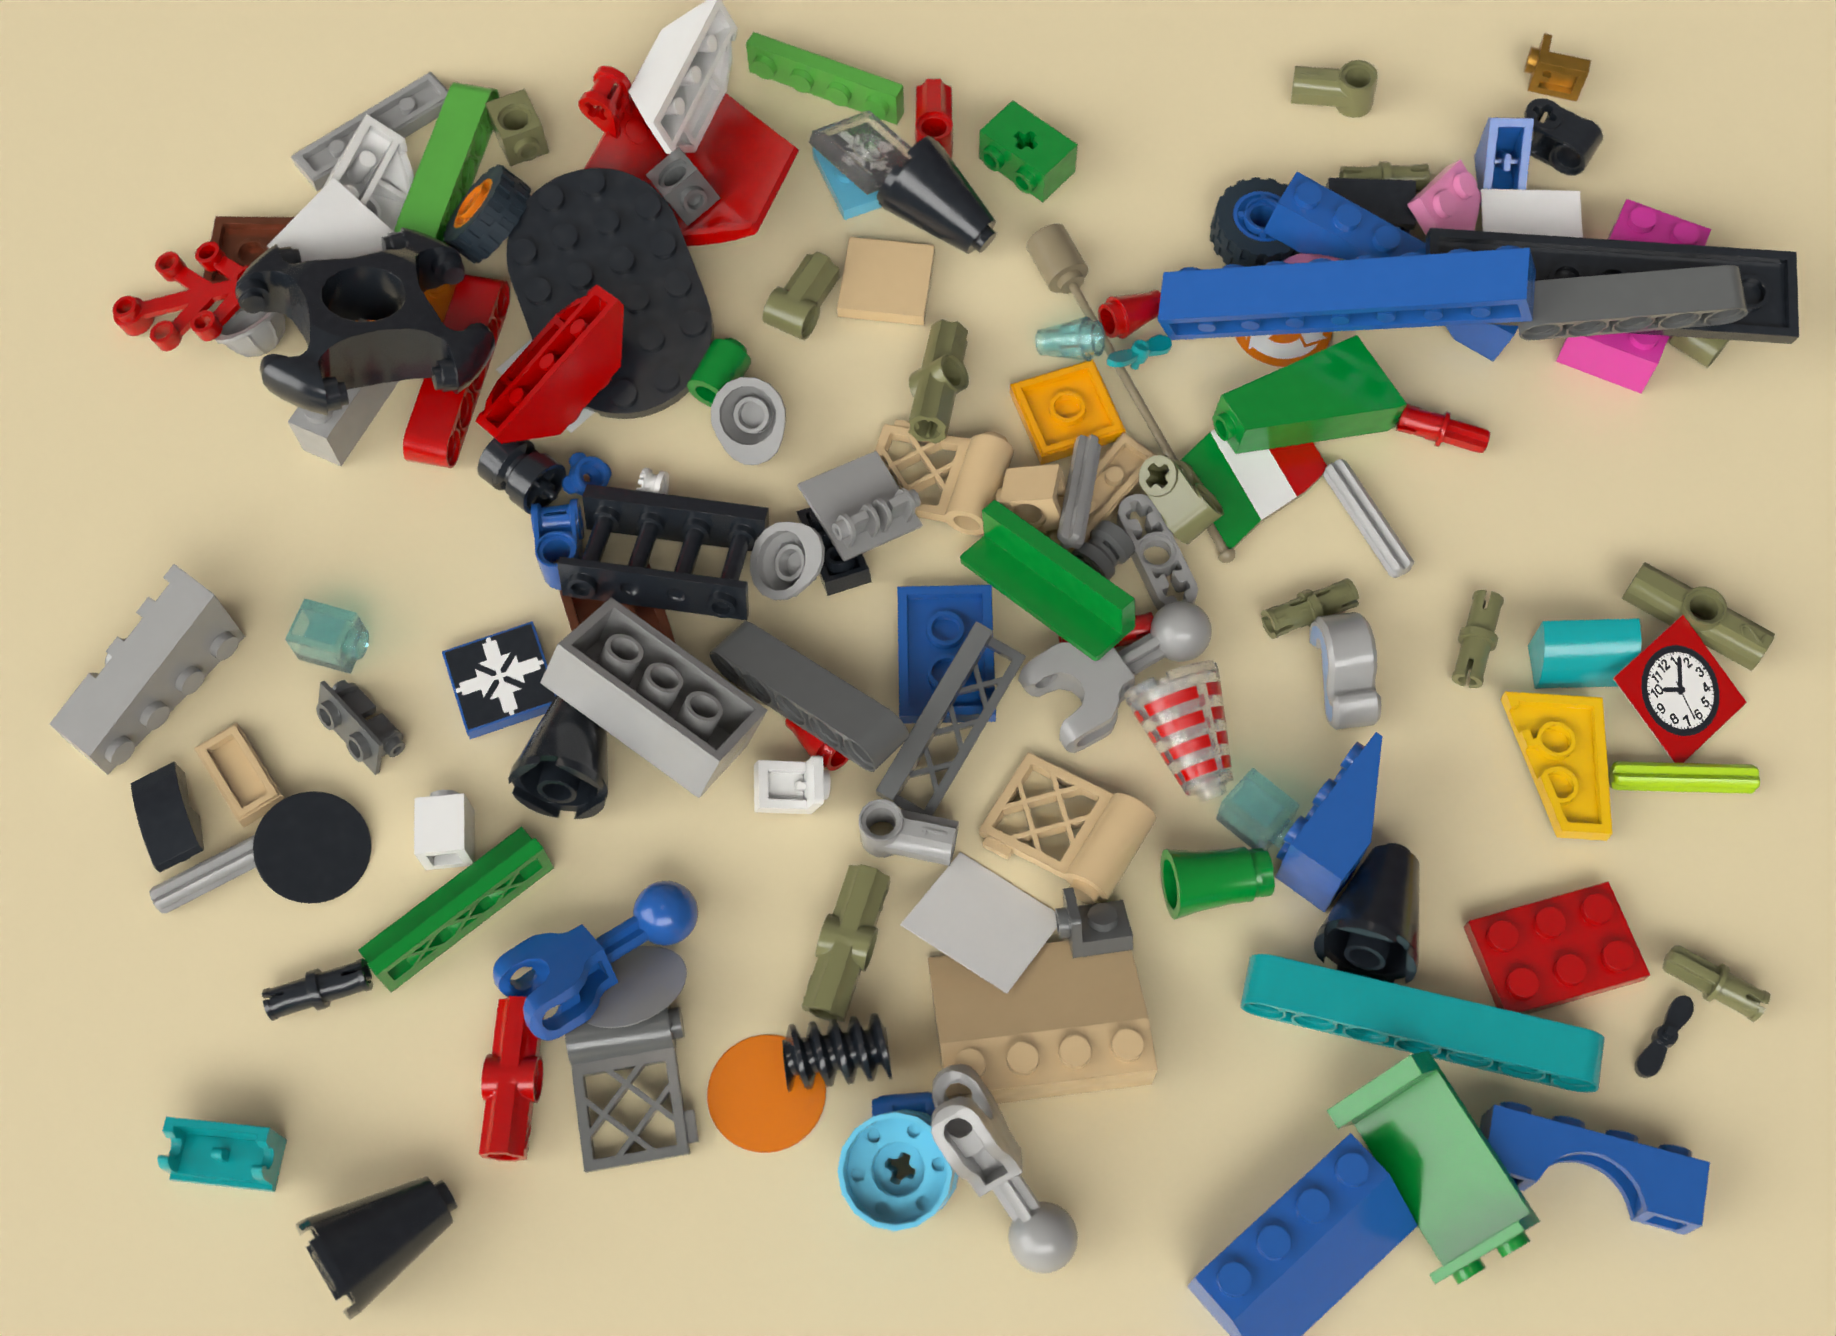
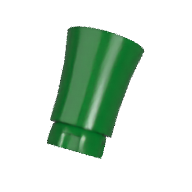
M1246 847L1197 851L1164 849L1161 855L1160 873L1164 899L1170 916L1173 919H1178L1203 910L1230 904L1252 902L1255 897L1272 896L1275 882L1273 876L1274 868L1269 852L1264 851L1263 848L1248 850Z

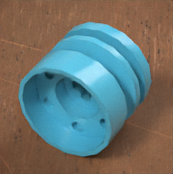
M903 1109L873 1116L855 1128L842 1147L837 1170L841 1193L853 1213L873 1227L892 1231L917 1227L945 1207L957 1188L959 1176L951 1168L935 1143L931 1133L932 1117L927 1113ZM907 1153L911 1156L909 1165L916 1169L915 1175L909 1174L902 1180H899L896 1177L898 1168L891 1165L892 1159L903 1157Z

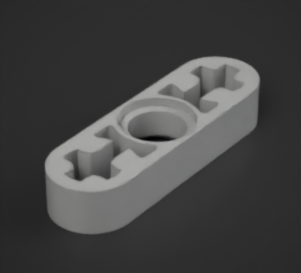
M1133 494L1126 497L1119 505L1117 525L1129 535L1134 543L1135 552L1131 557L1156 609L1159 611L1163 606L1177 601L1174 596L1166 597L1169 587L1166 577L1171 573V584L1177 593L1184 592L1182 601L1195 604L1198 593L1197 583L1172 532L1164 523L1160 512L1147 495ZM1136 511L1140 517L1146 516L1145 530L1147 534L1143 537V529L1137 519H1130L1131 512ZM1150 547H1161L1168 552L1170 559L1164 564L1156 565L1148 562L1143 553Z

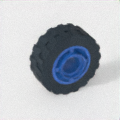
M1252 177L1251 180L1245 181L1243 179L1237 181L1234 186L1230 185L1225 190L1224 195L1220 196L1210 229H1212L1210 240L1214 244V251L1223 258V262L1226 265L1238 264L1244 267L1264 266L1273 261L1283 262L1287 258L1299 254L1298 251L1263 232L1277 203L1288 187L1287 184L1278 183L1275 179L1271 178L1267 180L1260 179V177Z

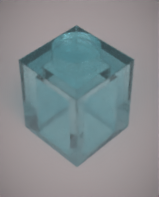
M304 598L285 640L299 660L351 674L357 659H362L367 651L369 632L356 612Z
M1252 768L1223 799L1216 820L1252 849L1263 848L1264 851H1267L1272 844L1280 849L1285 843L1284 837L1294 824L1293 820L1300 805L1256 769Z

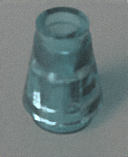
M1086 316L1045 329H1039L1036 333L1035 343L1037 352L1041 356L1048 355L1091 361L1094 356L1102 355L1105 346V335L1101 322L1099 320H1091Z

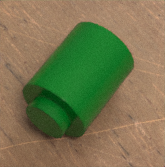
M733 338L713 340L687 383L689 392L698 401L711 407L717 392L726 383L744 377L751 365V359L747 354L746 347Z

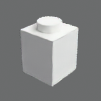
M437 790L428 797L414 798V854L425 870L466 867L475 862V810L464 793L459 794L453 790Z

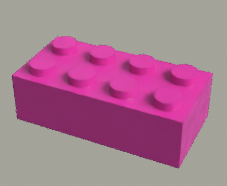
M1626 199L1608 239L1705 246L1712 229ZM1618 333L1565 338L1556 362L1641 394L1660 361L1669 336Z

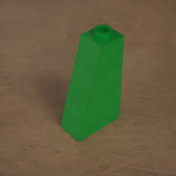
M1355 335L1222 394L1212 420L1217 435L1223 441L1228 442L1235 454L1385 432L1395 427L1407 403L1358 335Z

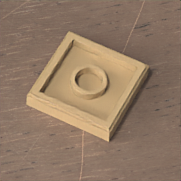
M849 237L837 305L838 317L924 326L935 257V245Z

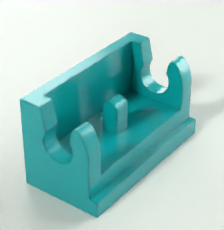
M175 1117L165 1118L162 1132L166 1138L171 1139V1148L168 1155H158L157 1161L159 1167L170 1174L169 1180L275 1192L287 1139L273 1129Z

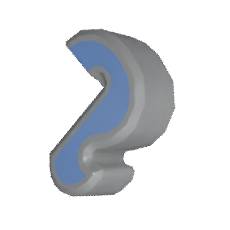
M1357 612L1318 616L1311 623L1309 643L1321 649L1324 705L1328 723L1336 730L1375 725L1381 716V696L1376 692L1375 688L1377 651L1370 624L1365 617Z

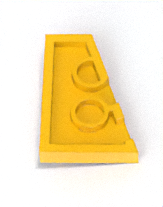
M1505 691L1500 700L1556 837L1607 841L1613 833L1603 697Z

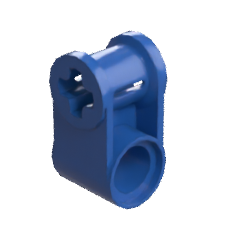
M571 499L570 503L566 505L542 507L540 503L531 504V521L536 558L545 582L556 590H561L558 564L554 562L559 560L560 556L582 559L584 522L579 499Z

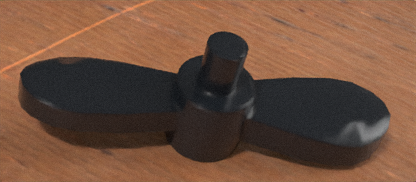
M1686 995L1679 996L1669 1005L1663 1024L1654 1030L1651 1035L1652 1042L1640 1053L1635 1061V1072L1639 1077L1650 1078L1661 1069L1667 1049L1676 1043L1678 1031L1688 1022L1694 1012V1004L1690 997Z

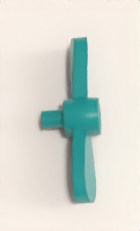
M1156 335L1147 341L1136 340L1131 349L1109 354L1106 364L1110 367L1130 365L1132 369L1137 370L1140 364L1146 362L1148 357L1169 353L1172 341L1165 335Z

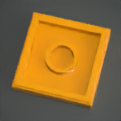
M1093 359L1010 384L1009 393L1040 465L1072 456L1075 440L1080 435L1088 437L1093 434L1098 437V443L1104 446L1115 442L1123 432L1126 433Z

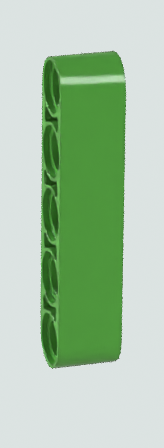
M458 82L452 83L402 207L394 232H400L401 227L430 235L444 242L443 235L446 225L463 196L466 195L473 185L493 132L485 103L499 98L497 89Z

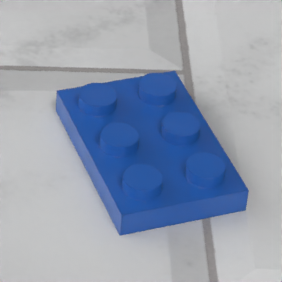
M991 585L897 587L899 718L904 724L917 722L975 622L977 621L993 630ZM986 648L977 663L982 682L995 679L994 651ZM973 672L964 687L976 684ZM995 686L984 689L987 702L993 694ZM979 691L957 697L953 704L957 723L978 719L983 711ZM996 709L988 722H996ZM949 713L943 723H951Z

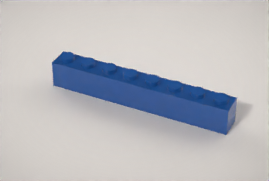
M1512 245L1501 246L1496 250L1471 251L1468 249H1454L1448 253L1428 255L1420 252H1408L1398 257L1379 258L1373 255H1362L1353 260L1338 261L1317 258L1308 263L1288 264L1282 261H1273L1264 266L1244 267L1238 264H1229L1219 269L1204 270L1195 267H1185L1179 271L1163 272L1158 322L1171 340L1533 321L1536 269L1530 248H1520Z

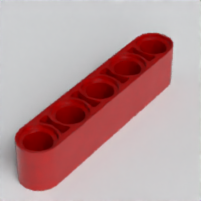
M465 274L464 279L456 285L443 324L451 330L463 331L473 323H482L492 332L496 347L509 308V283L504 280ZM494 350L478 377L458 394H455L453 391L442 392V390H435L432 378L423 379L403 438V455L406 461L453 468L456 465Z

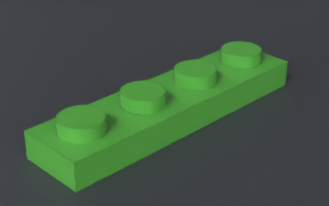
M755 32L752 33L746 42L749 72L763 79H771L793 87L799 92L821 97L835 105L846 106L868 114L874 119L884 120L898 125L904 114V89L902 84Z

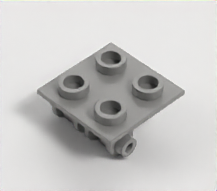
M877 451L797 485L843 561H847L923 526L915 513V508L921 504L918 493L914 489L899 488Z

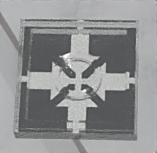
M870 110L813 130L808 142L867 195L880 189L896 164L902 168L912 158L907 154L912 147Z

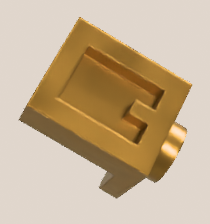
M1544 33L1539 48L1531 47L1526 60L1524 72L1531 74L1527 91L1577 102L1588 76L1591 60L1550 52L1553 35Z

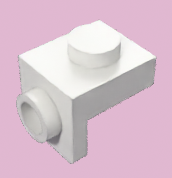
M812 755L806 762L758 760L754 764L755 812L812 814L829 797L831 779L829 771L823 770V756Z

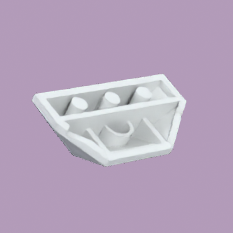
M706 0L661 29L628 91L646 124L666 154L672 153L678 147L684 153L696 152L727 91L732 64L731 41H736L738 28L722 0Z
M366 114L323 188L334 177L389 228L395 231L397 220L414 180L413 170L406 153L408 149L405 138Z

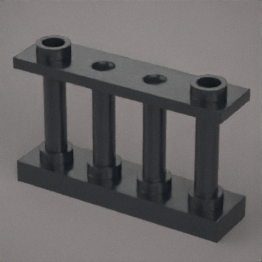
M592 484L586 485L582 499L586 529L592 531L582 559L560 556L558 560L562 596L598 601H608L612 597L621 604L747 621L749 616L748 582L740 581L739 579L747 551L753 550L755 541L769 527V508ZM611 533L637 536L628 565L601 562ZM656 539L683 542L674 572L647 568ZM702 545L729 548L720 578L693 574Z

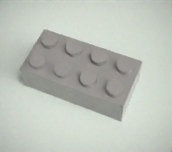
M612 597L558 643L540 682L698 798L706 792L748 746L768 711Z

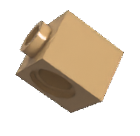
M1060 464L1006 468L1003 486L997 490L996 501L1039 531L1058 530L1067 486Z

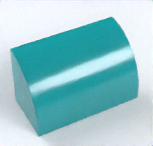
M1640 619L1542 621L1528 644L1535 689L1619 687L1613 677L1641 653Z

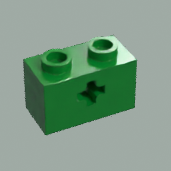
M1013 100L979 132V159L990 170L998 171L1014 182L1020 191L1033 195L1041 202H1044L1075 173L1078 144Z

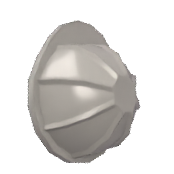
M240 308L223 326L221 334L215 340L217 343L225 344L234 352L245 357L267 354L275 349L285 332V316L278 312L250 314Z
M740 377L726 383L717 392L711 406V423L723 448L734 460L745 465H759L769 461L780 448L786 425V408L781 395L770 383L756 377Z
M789 521L777 522L761 533L755 541L750 556V573L754 585L762 595L772 600H789L792 597H797L817 579L816 577L820 574L825 555V547L819 533L808 525Z

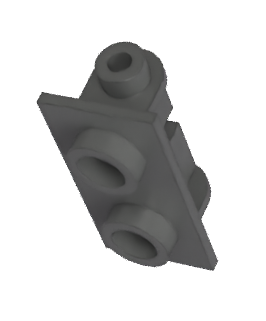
M325 680L320 682L316 711L321 723L328 730H334L346 743L349 753L356 761H363L375 775L379 774L381 758L388 754L390 757H395L404 750L403 734L383 713L368 721L365 719L376 713V706L355 683L341 680L331 688Z

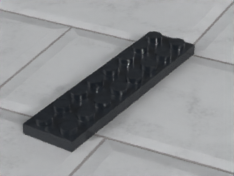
M1430 228L1426 235V255L1448 253L1454 249H1468L1471 251L1496 250L1501 246L1507 245L1530 248L1536 269L1535 281L1720 265L1738 266L1748 309L1747 315L1742 319L1723 325L1630 333L1792 344L1799 338L1797 252ZM1517 322L1489 323L1497 325L1518 326Z

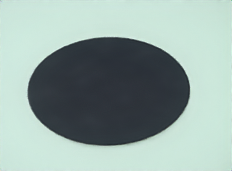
M316 791L298 793L275 804L260 821L253 841L254 862L263 881L280 896L299 903L326 902L349 891L364 874L371 854L370 833L365 820L357 809L338 796Z

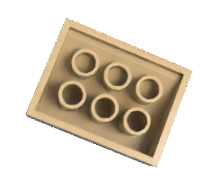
M1069 940L1045 943L1007 994L947 955L928 958L941 1068L956 1064L970 1066L977 1072L997 1104L1151 1085L1153 1083L1158 1068L1149 1017L1132 950L1073 958ZM960 1083L950 1084L945 1090V1094L950 1099L960 1096L972 1098L971 1090Z

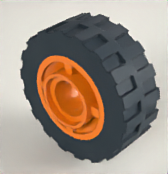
M498 164L496 167L490 168L471 186L452 213L443 235L444 242L459 251L461 255L474 264L487 259L491 253L500 247L501 243L510 235L513 228L519 222L521 215L527 207L526 201L531 196V188L503 165Z

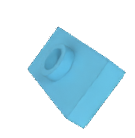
M812 148L813 159L844 220L882 207L878 204L879 201L877 200L879 189L866 193L818 149Z

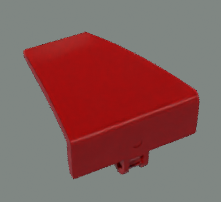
M601 66L593 76L594 85L591 90L585 92L578 102L581 112L604 132L584 169L606 168L622 171L642 179L657 190L646 174L669 154L665 153L628 91L632 84L627 76L611 66ZM725 93L696 152L684 153L720 197L715 204L688 226L671 207L687 246L717 244L755 235L799 152V149L758 119L727 93Z

